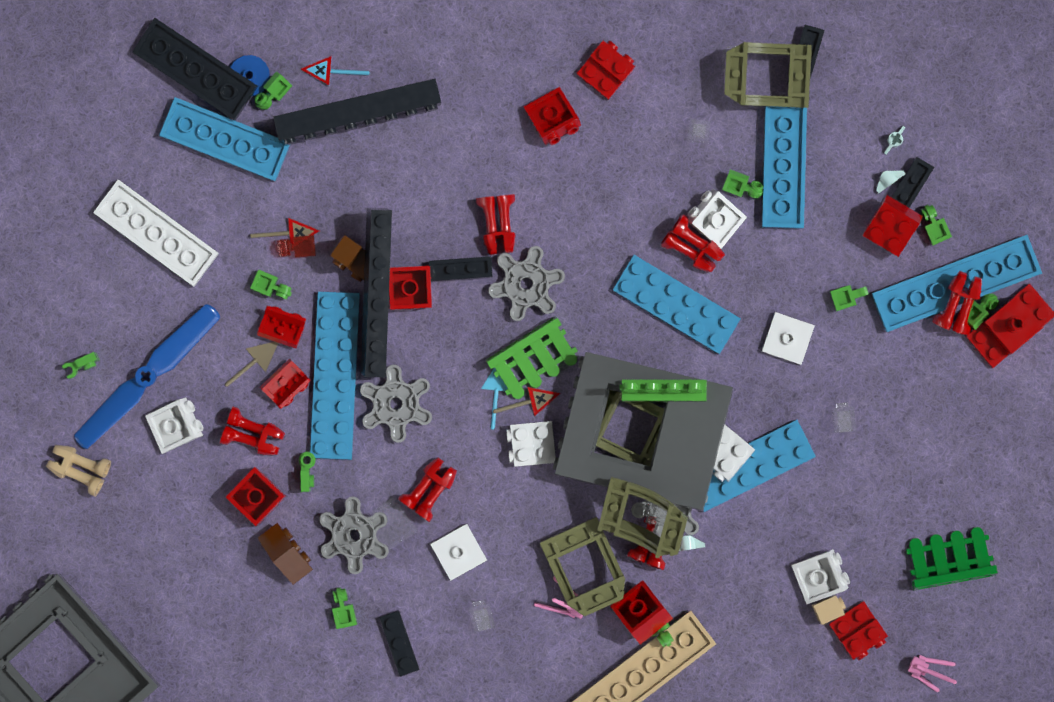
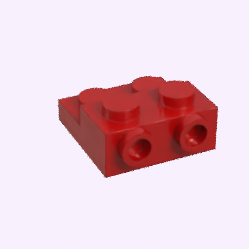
M603 40L577 72V75L609 100L635 69V66L633 65L634 60L627 54L622 56L617 52L618 47L613 42L608 41L606 43Z
M560 87L524 106L527 115L545 145L557 144L561 140L560 137L567 133L568 135L575 134L581 126L579 117Z
M864 601L845 612V615L829 623L853 660L855 658L858 660L863 659L869 654L867 650L873 646L876 649L886 643L885 638L888 637Z

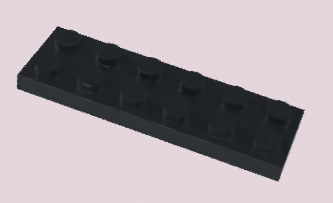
M155 17L133 50V53L235 121L258 87V85Z

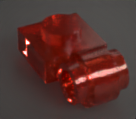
M314 235L293 236L294 244L290 243L289 239L277 240V244H275L278 257L291 256L292 251L295 252V258L316 256Z

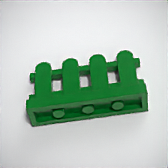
M975 527L971 531V538L964 539L960 531L952 532L950 542L944 543L942 537L935 534L930 538V545L923 546L922 541L918 538L912 539L909 543L910 549H906V553L912 557L914 570L910 571L911 576H916V580L912 582L913 591L996 576L998 574L997 566H991L990 562L994 561L993 555H988L986 545L989 535H984L980 527ZM972 543L975 559L968 560L965 545ZM952 547L955 562H947L945 548ZM932 551L934 566L927 567L924 552ZM977 564L978 568L970 570V565ZM953 568H956V569H957V572H954V573H950V572H949V569H953ZM936 572L937 576L929 577V573Z

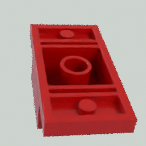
M1029 283L989 316L976 330L974 329L966 338L991 368H994L1043 329V326L1054 318V311Z

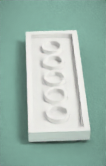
M120 180L116 181L93 212L194 287L219 254Z

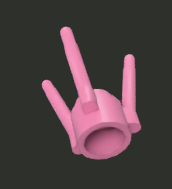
M553 598L552 602L567 608L566 610L534 603L535 607L565 614L572 618L577 617L581 619L583 617L582 614L568 606L567 603Z
M922 655L912 658L908 672L912 673V677L917 678L934 691L939 692L940 690L921 675L925 676L928 673L947 682L957 683L956 680L928 669L929 664L926 663L955 666V662L927 658Z

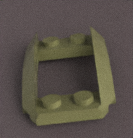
M743 42L726 52L724 94L740 105L809 108L812 45ZM748 53L790 55L788 96L746 95Z
M610 390L596 446L624 460L650 466L664 409L648 401H623L658 418L641 455H638L603 438L619 401H622V392Z
M611 477L597 531L605 530L612 532L614 536L634 542L654 553L656 558L668 554L674 556L678 555L688 517L673 503L656 492L643 486ZM629 494L648 500L667 511L661 537L644 527L623 520Z
M597 517L540 542L568 606L583 616H587L622 600L624 595L625 577L603 530L601 532L597 531L599 526ZM596 541L613 580L575 596L558 558Z

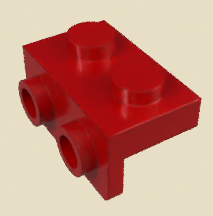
M266 306L257 336L297 349L305 328L306 319L297 313L291 314L276 306Z
M289 358L260 388L282 409L293 401V397L296 394L303 392L311 380Z

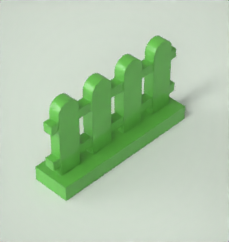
M556 316L485 360L491 369L495 367L497 370L493 372L495 377L500 376L508 389L505 390L507 396L512 394L514 398L520 399L524 396L523 385L529 382L532 387L537 388L542 383L539 375L547 372L549 376L555 377L559 374L558 363L564 360L567 365L572 366L577 362V357L574 354L577 352L575 346L573 348L569 346L563 336L566 334L564 328L562 330L558 328L562 324ZM548 334L549 338L542 342L541 338ZM552 342L560 354L555 359L552 358L546 348ZM530 345L532 349L524 352L523 349ZM533 354H536L543 366L538 370H535L528 358ZM512 356L514 360L507 364L505 360ZM516 365L519 366L525 376L519 382L511 371V368Z
M622 380V384H620L622 401L707 402V380Z

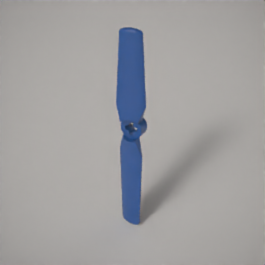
M205 304L155 349L147 365L139 368L134 378L122 383L75 433L74 438L82 448L88 449L139 403L146 388L152 386L158 376L173 370L220 319L218 311L211 305ZM142 372H150L151 374L149 377L151 380L142 381Z

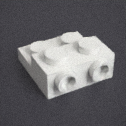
M712 189L711 191H706L701 196L702 202L698 207L695 206L688 212V223L707 239L713 240L722 249L747 217L719 191Z
M187 398L179 399L145 416L162 454L203 436L201 432L203 431V425L199 420H196L193 414L195 407Z
M552 421L510 425L511 429L507 430V440L512 442L513 450H509L510 463H514V467L554 463L555 449Z
M724 425L714 466L715 472L713 473L722 482L724 480L729 482L755 451L753 447L726 425Z
M833 549L791 565L806 604L848 589V584H850L849 577L846 572L842 573L840 567L842 564L841 556L839 553H835Z

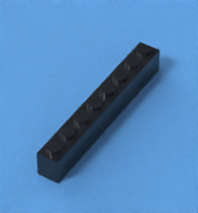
M435 78L273 116L279 144L291 145L296 143L297 139L312 140L317 138L316 135L322 133L325 136L336 134L337 130L345 128V131L357 129V125L360 124L372 126L377 124V120L385 119L388 122L398 119L397 116L403 114L406 117L417 115V111L424 109L426 112L435 111L442 102Z
M367 208L361 347V374L364 377H386L392 210L388 208Z

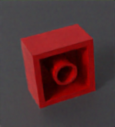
M886 195L865 228L863 236L899 257L918 228L923 216Z
M430 266L390 268V310L432 308Z
M254 467L226 496L255 526H259L286 497L257 467Z
M643 580L624 594L622 600L610 606L640 645L673 619Z

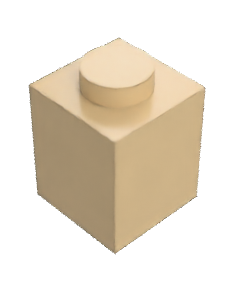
M836 595L812 604V608L821 625L845 615L843 611L846 609L842 598H837Z

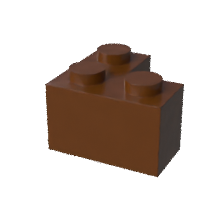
M344 235L330 255L334 259L332 263L342 271L347 268L352 272L351 277L361 283L364 280L365 250Z
M276 523L260 535L258 540L272 562L294 585L313 570L309 564L311 559L305 551H299L301 547L294 539L291 540L293 535L288 528L285 527L283 529Z

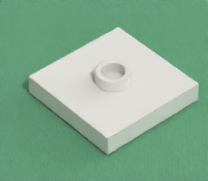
M775 312L762 352L802 365L815 325Z
M467 524L431 544L450 581L487 561Z

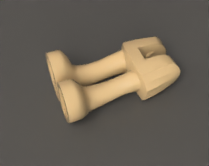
M55 445L53 453L63 457L64 460L62 464L49 460L46 467L61 479L68 476L88 486V493L96 497L101 490L104 480L77 470L72 465L74 463L105 478L110 469L111 460L93 461L76 454V449L73 447Z

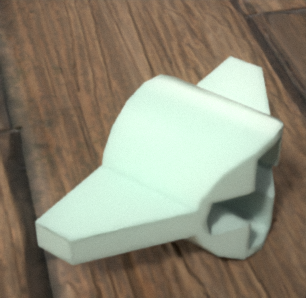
M902 126L899 132H893L888 136L887 142L889 146L884 154L887 155L892 147L896 148L902 144L903 137L901 134L905 129L904 126Z
M883 172L876 191L878 193L882 192L904 176L905 172Z
M691 535L683 536L679 551L703 548L705 543Z

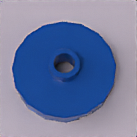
M245 55L236 59L231 65L232 69L246 77L248 72L253 73V77L249 80L258 85L252 96L263 93L265 90L263 86L270 79V70L267 64L261 58L253 55Z

